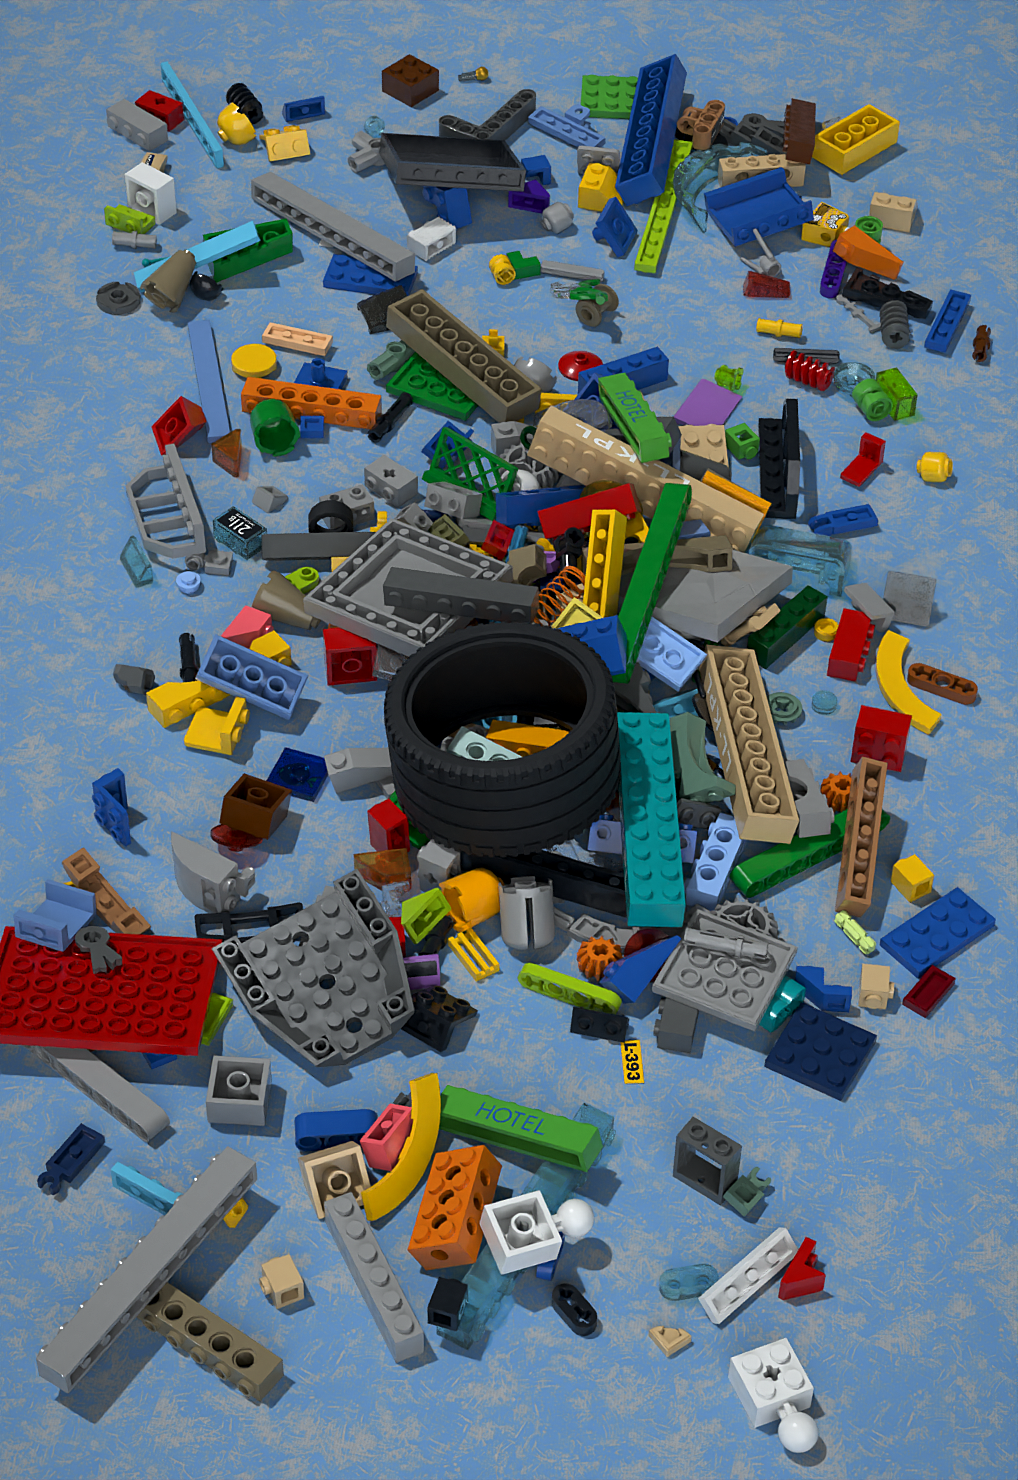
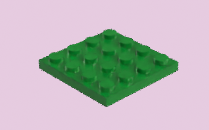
M417 352L408 359L386 384L387 393L398 397L404 392L409 393L413 397V402L464 421L479 406Z

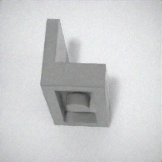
M867 583L845 586L843 591L852 599L851 604L858 611L864 612L872 619L871 624H875V629L879 633L886 632L895 611Z

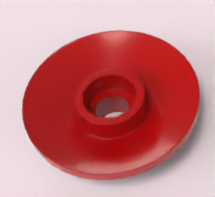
M572 351L560 358L558 369L564 377L578 381L579 372L603 365V362L597 355L591 352Z

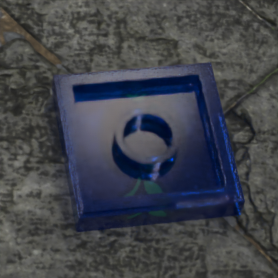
M285 747L266 781L291 789V796L314 802L329 774L325 758Z

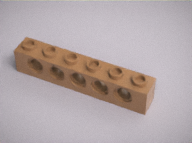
M862 757L852 770L835 912L840 913L842 910H845L851 916L861 918L871 905L887 772L886 762Z

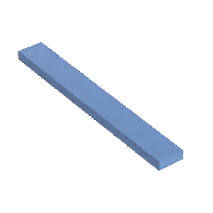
M210 320L187 322L201 406L207 421L205 429L208 444L231 441V434Z

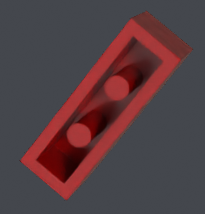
M843 608L829 657L827 676L856 682L858 673L864 672L866 658H863V655L868 656L871 641H868V638L873 639L875 624H871L872 619L864 612Z

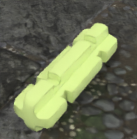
M842 910L840 913H837L834 921L843 929L844 933L856 945H860L859 949L864 954L873 952L876 949V942L870 936L867 937V932L854 919L851 920L852 917L847 911Z

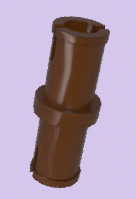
M981 325L977 328V334L973 340L974 352L972 357L975 360L977 356V362L986 360L987 350H989L991 345V329L988 327L986 332L987 325Z

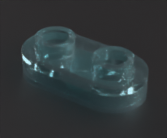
M696 1264L669 1269L660 1276L659 1291L664 1298L670 1301L700 1297L719 1280L717 1270L709 1264ZM705 1281L707 1284L702 1285L699 1282ZM675 1286L678 1289H671L669 1287Z

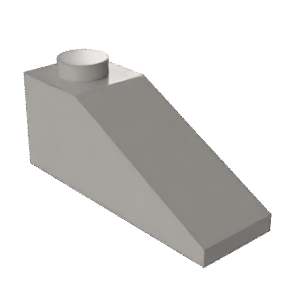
M516 421L491 424V448L493 453L500 457V454L504 453V449H510L511 445L519 446L522 430L526 426L531 425ZM527 434V441L531 444L533 436L532 434Z
M347 748L324 756L328 774L336 794L393 776L388 748Z

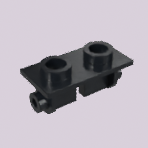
M573 1007L570 1032L625 1043L626 1030H628L630 1019L623 1014L620 1016L584 1009V1007Z

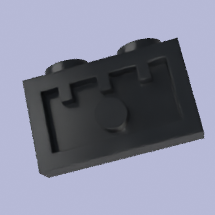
M431 986L411 995L415 1012L401 1030L439 1052H443L447 1049L455 1025L475 1017L478 1010L471 1007L468 1001L448 994L445 988Z

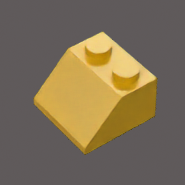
M589 162L579 185L578 208L602 212L608 200L613 197H617L623 206L624 201L615 188L618 174L610 166Z

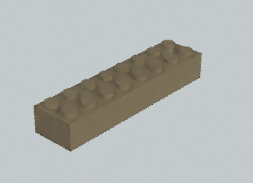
M423 289L388 306L386 327L497 422L518 421L539 409L542 389Z

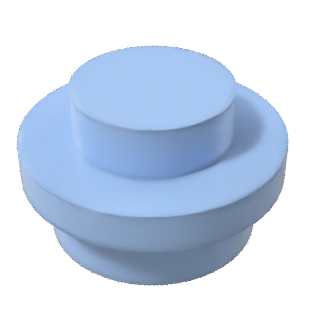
M191 571L183 572L176 578L177 587L181 592L187 594L196 592L201 584L200 576Z

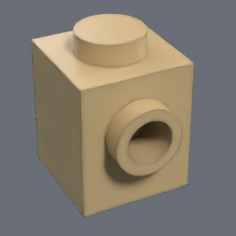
M862 963L859 981V1007L886 1009L888 998L893 999L894 982H889L890 966Z
M290 1254L274 1257L261 1265L262 1277L259 1278L260 1287L264 1295H270L276 1309L304 1299L303 1280Z

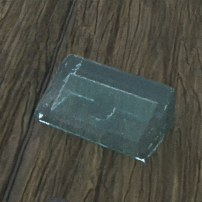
M134 535L130 536L120 555V560L136 588L152 584V565Z

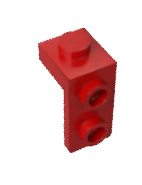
M865 432L861 436L859 455L845 468L840 478L860 487L883 462L886 441Z

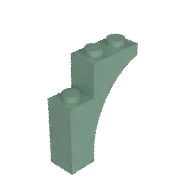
M689 712L671 717L670 732L675 782L680 784L679 798L709 803L722 801L726 797L735 795L736 785L716 776L708 763L705 750L706 721Z

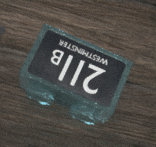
M233 506L213 519V536L217 542L224 544L235 554L240 555L246 560L261 551V535L267 534V528Z

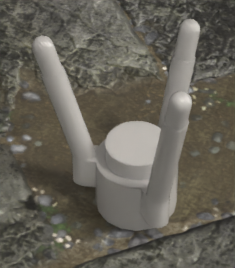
M753 229L766 255L760 259V267L744 257H741L740 260L755 269L761 276L764 274L768 277L776 276L781 270V264L773 256L757 229Z

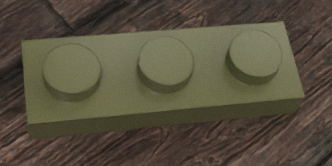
M446 514L436 520L428 529L430 534L463 547L470 541L466 534Z

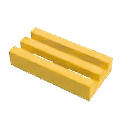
M472 928L468 929L466 934L458 933L455 939L453 936L448 938V946L476 982L499 971L500 964ZM460 944H463V946H464V947L467 949V951L470 953V956L472 957V959H473L475 962H477V964L480 966V968L482 969V971H479V970L477 969V967L474 965V963L470 960V958L467 956V954H466V953L464 952V950L461 948Z

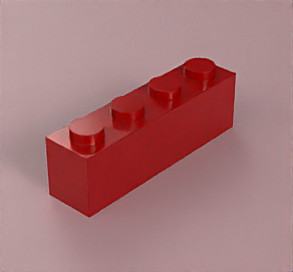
M627 483L537 511L545 539H553L554 542L557 537L564 536L565 531L571 527L579 529L583 534L589 533L592 510H617L627 517V521L635 519V514L642 511L634 484Z

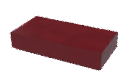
M932 965L903 998L902 1005L926 1018L954 986L956 978Z

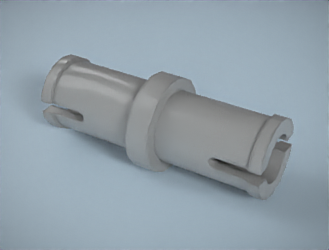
M113 231L112 245L131 246L133 249L137 247L156 249L157 235L138 234L137 231L132 233Z

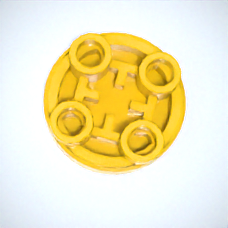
M247 344L241 346L233 352L231 357L232 371L246 378L262 379V377L269 375L277 369L276 353L266 345Z

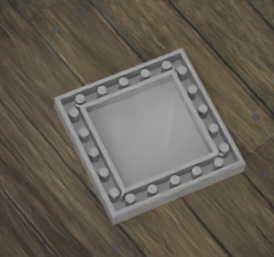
M391 518L305 596L303 602L306 614L409 657L412 653H416V650L420 647H425L426 643L435 641V638L443 637L448 632L453 633L459 628L464 629L474 618L384 605L383 584L391 567L506 583L513 581V567Z
M732 550V570L704 572L695 569L669 567L652 617L670 629L719 642L754 614L761 606L765 605L792 583L793 566ZM634 572L621 576L617 613H620Z

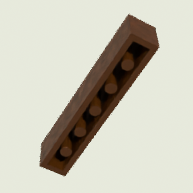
M792 98L790 105L786 104L782 152H786L785 160L810 165L815 147L816 103Z

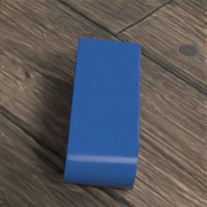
M370 1109L301 1113L294 1120L295 1145L302 1151H321L354 1141L362 1148L360 1140L378 1119V1115Z

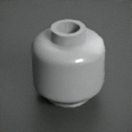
M556 202L543 210V220H541V223L546 231L551 230L553 233L559 234L572 225L574 214L568 204Z

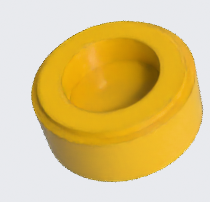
M819 619L815 623L814 635L821 641H833L839 625L833 619Z

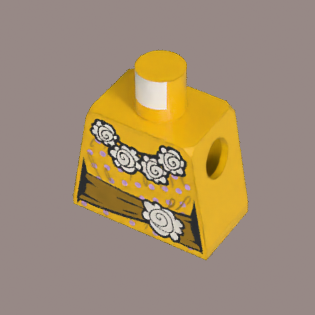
M821 202L813 211L814 220L803 223L801 240L830 247L831 243L838 239L839 234L849 229L848 214Z

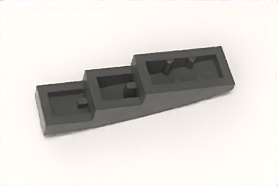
M724 118V124L719 133L726 138L728 143L763 156L786 153L782 152L783 138L767 128L761 126L757 131L742 121L736 126Z

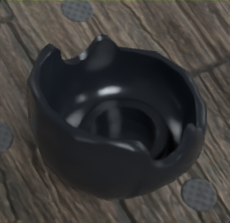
M195 271L190 279V288L194 295L206 301L216 299L224 289L222 285L217 284L209 276L197 274L198 272Z

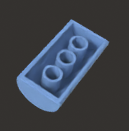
M215 634L195 679L234 697L246 698V702L289 721L308 675Z

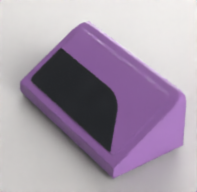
M438 954L403 957L410 990L440 986Z

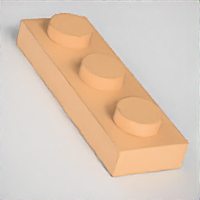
M270 322L262 334V343L326 356L333 343V336Z

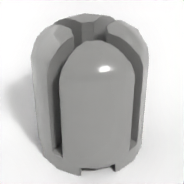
M535 876L511 878V884L504 886L499 882L501 934L504 943L517 950L528 949L525 898H527L529 930L533 949H540L550 944L555 936L553 881L548 878V883L536 882Z

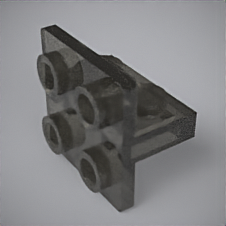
M888 571L883 600L895 611L891 621L927 627L934 599L936 578Z

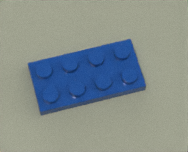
M333 254L323 279V287L403 299L411 293L418 274V266H415V273L395 282L354 257Z
M956 887L882 937L880 946L916 978H920L932 965L936 967L994 927L996 919L960 888Z

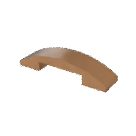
M84 847L62 861L65 871L76 888L95 893L96 914L115 933L142 935L151 928L135 907L130 908L99 872L100 866Z

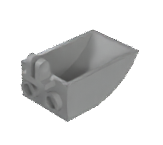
M171 831L175 879L184 897L194 906L208 913L233 911L240 899V895L246 897L249 894L248 890L255 883L254 868L246 867L239 873L238 863Z

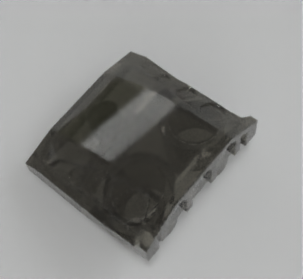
M402 285L379 292L357 303V309L361 311L367 323L369 334L390 330L386 327L388 306L407 297Z

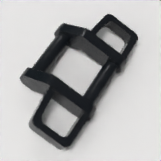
M297 902L267 907V910L230 914L229 911L196 914L194 916L196 937L222 939L224 942L233 937L231 928L233 924L269 921L270 928L278 924L277 917L296 914L303 910V904ZM222 923L224 935L203 934L200 926L203 924ZM254 936L240 937L238 939L243 943Z

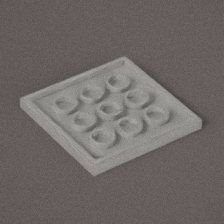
M696 908L680 936L682 939L671 952L652 985V992L755 1032L789 969L798 947ZM686 927L738 937V935H742L745 939L768 942L766 960L742 955L739 958L735 957V954L684 945Z

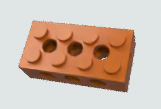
M485 1145L435 1154L407 1249L426 1271L476 1263L484 1234L479 1224L484 1206L492 1204L502 1168L500 1162Z

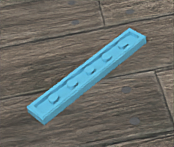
M251 221L186 250L194 254V259L196 260L194 269L259 242L260 238L255 223ZM170 257L133 272L140 292L145 291L144 288L140 289L142 282Z

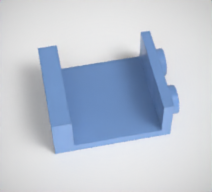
M47 879L45 882L46 900L34 913L19 909L13 915L15 937L63 952L75 939L77 932L85 928L97 915L95 893Z

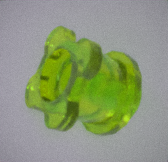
M722 365L716 370L714 379L717 385L721 387L728 386L730 391L739 390L744 370L740 367L738 369H730L727 365Z

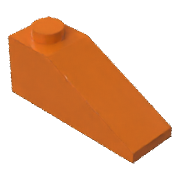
M855 225L839 234L833 252L848 263L893 280L897 279L904 263Z

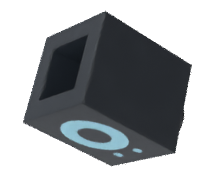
M439 1277L427 1307L428 1324L457 1332L468 1303V1285L457 1279Z

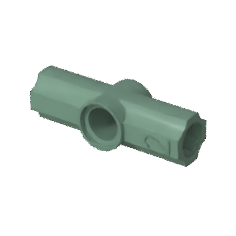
M402 340L390 342L386 345V351L367 364V371L370 373L371 378L378 381L392 371L398 372L415 351Z

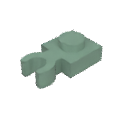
M759 1167L753 1168L747 1178L742 1175L723 1195V1198L744 1217L765 1195L762 1191L771 1183L770 1177L765 1181H760L756 1177L760 1170Z

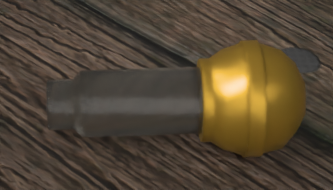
M481 66L475 71L458 75V80L463 82L474 79L484 81L488 78L489 72L487 68Z

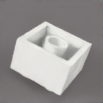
M143 162L125 173L129 208L154 216L155 222L158 225L177 213L173 177Z

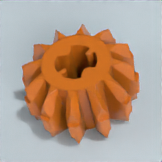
M840 771L837 776L830 773L827 779H823L820 791L826 795L827 805L829 808L832 807L834 813L836 811L843 812L848 809L851 773L843 775Z
M603 935L597 940L591 936L588 942L582 941L576 958L579 972L585 973L587 979L595 977L598 982L600 978L605 976L603 971L611 962L623 958L620 945L615 944L613 938L605 940Z

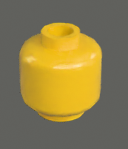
M925 452L922 458L917 461V473H920L922 479L926 482H944L952 475L953 461L945 452Z

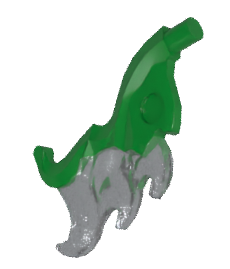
M600 279L572 284H560L559 282L550 284V293L555 298L596 300V303L599 305L608 301L606 292L592 289V286L600 284Z

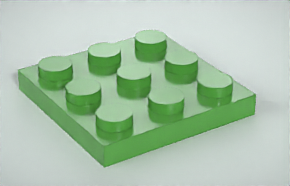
M583 75L581 105L590 109L589 117L629 119L638 78L635 76Z

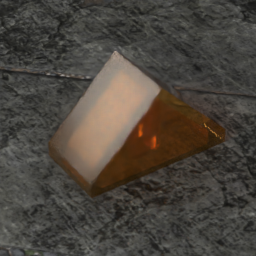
M235 429L211 444L212 461L233 477H239L242 438L241 429Z

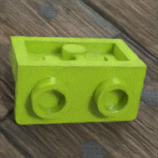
M119 204L114 208L107 205L104 208L106 225L128 233L137 231L138 234H146L156 224L154 216Z

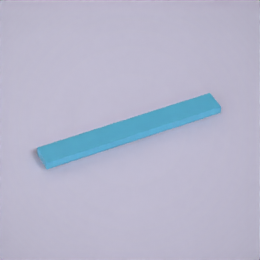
M168 61L162 62L160 64L161 78L174 100L183 103L184 117L216 168L224 167L223 149Z

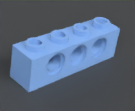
M724 813L719 814L716 822H711L708 830L709 839L708 841L703 840L699 852L701 857L694 860L691 870L693 875L691 878L687 877L684 883L685 904L694 907L696 904H699L709 911L715 910L717 904H720L730 882V873L737 866L747 843V840L739 839L734 816Z

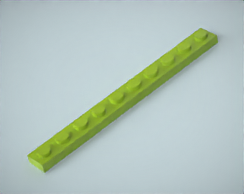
M674 139L664 193L654 198L635 260L634 270L656 273L693 146L690 141Z

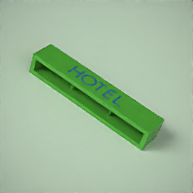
M626 373L598 378L601 402L641 463L669 457V447H672L670 434L664 431L663 424L658 422L655 412H651L648 402L643 400L640 390L637 391L634 381L630 380Z
M447 1085L440 1095L441 1113L439 1129L584 1172H588L603 1148L598 1127L589 1123L577 1122L564 1116H556L539 1109H531L514 1102H506L489 1095L478 1094L465 1088H457Z

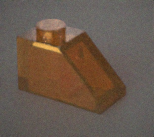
M407 848L353 854L354 870L358 869L365 882L383 892L411 890V869Z

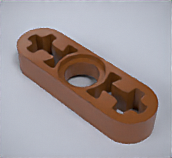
M922 663L912 664L908 669L907 681L913 687L965 705L972 704L976 700L978 686L971 680ZM944 681L949 685L939 686L936 684V682Z

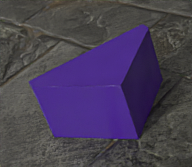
M536 179L525 182L524 192L508 191L509 208L542 214L543 210L550 206V194Z

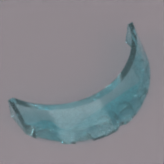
M740 142L739 146L715 144L711 145L708 150H697L684 158L683 162L679 163L674 172V193L691 220L702 233L707 231L708 211L694 204L702 189L718 179L719 159L766 156L767 149Z

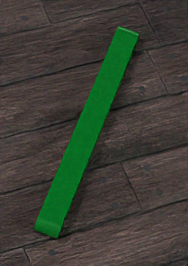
M665 483L618 616L627 635L626 673L613 675L614 683L628 684L630 682L691 503L692 487L689 484Z

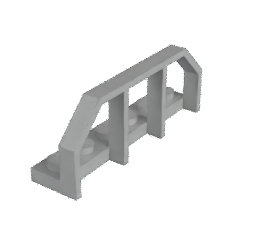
M175 444L165 445L166 455H162L164 465L143 469L125 486L127 498L144 549L172 559L206 553L203 522ZM168 477L169 482H172L173 491L134 498L133 494L148 480ZM175 503L178 504L179 509L181 508L182 515L142 522L139 510ZM186 527L188 536L192 535L195 542L173 546L148 538L147 534Z

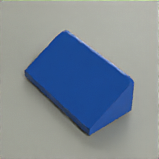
M324 96L284 103L282 115L286 122L325 115Z

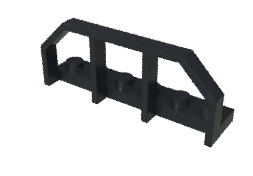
M785 399L783 402L782 419L759 418L758 437L760 438V498L772 503L765 518L796 519L800 479L798 399ZM782 429H785L784 442L782 443ZM783 459H786L785 470L783 472ZM784 487H787L786 502L784 500Z

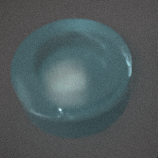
M378 116L369 117L364 125L365 133L373 138L379 137L385 129L383 119Z
M818 691L812 697V709L818 714H831L836 710L837 697L829 691Z

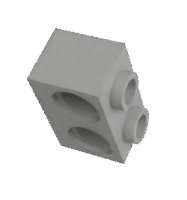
M448 482L428 483L424 507L462 519L479 517L483 494Z

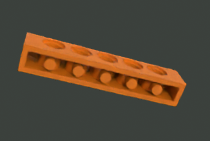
M247 377L241 392L242 412L251 413L253 408L263 400L278 399L288 405L295 419L301 420V416H324V423L363 429L374 427L376 420L382 414L381 395L254 377Z

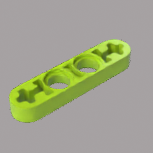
M524 964L517 977L519 983L527 989L578 1007H584V1009L616 1015L622 1004L620 996L611 990L537 964Z

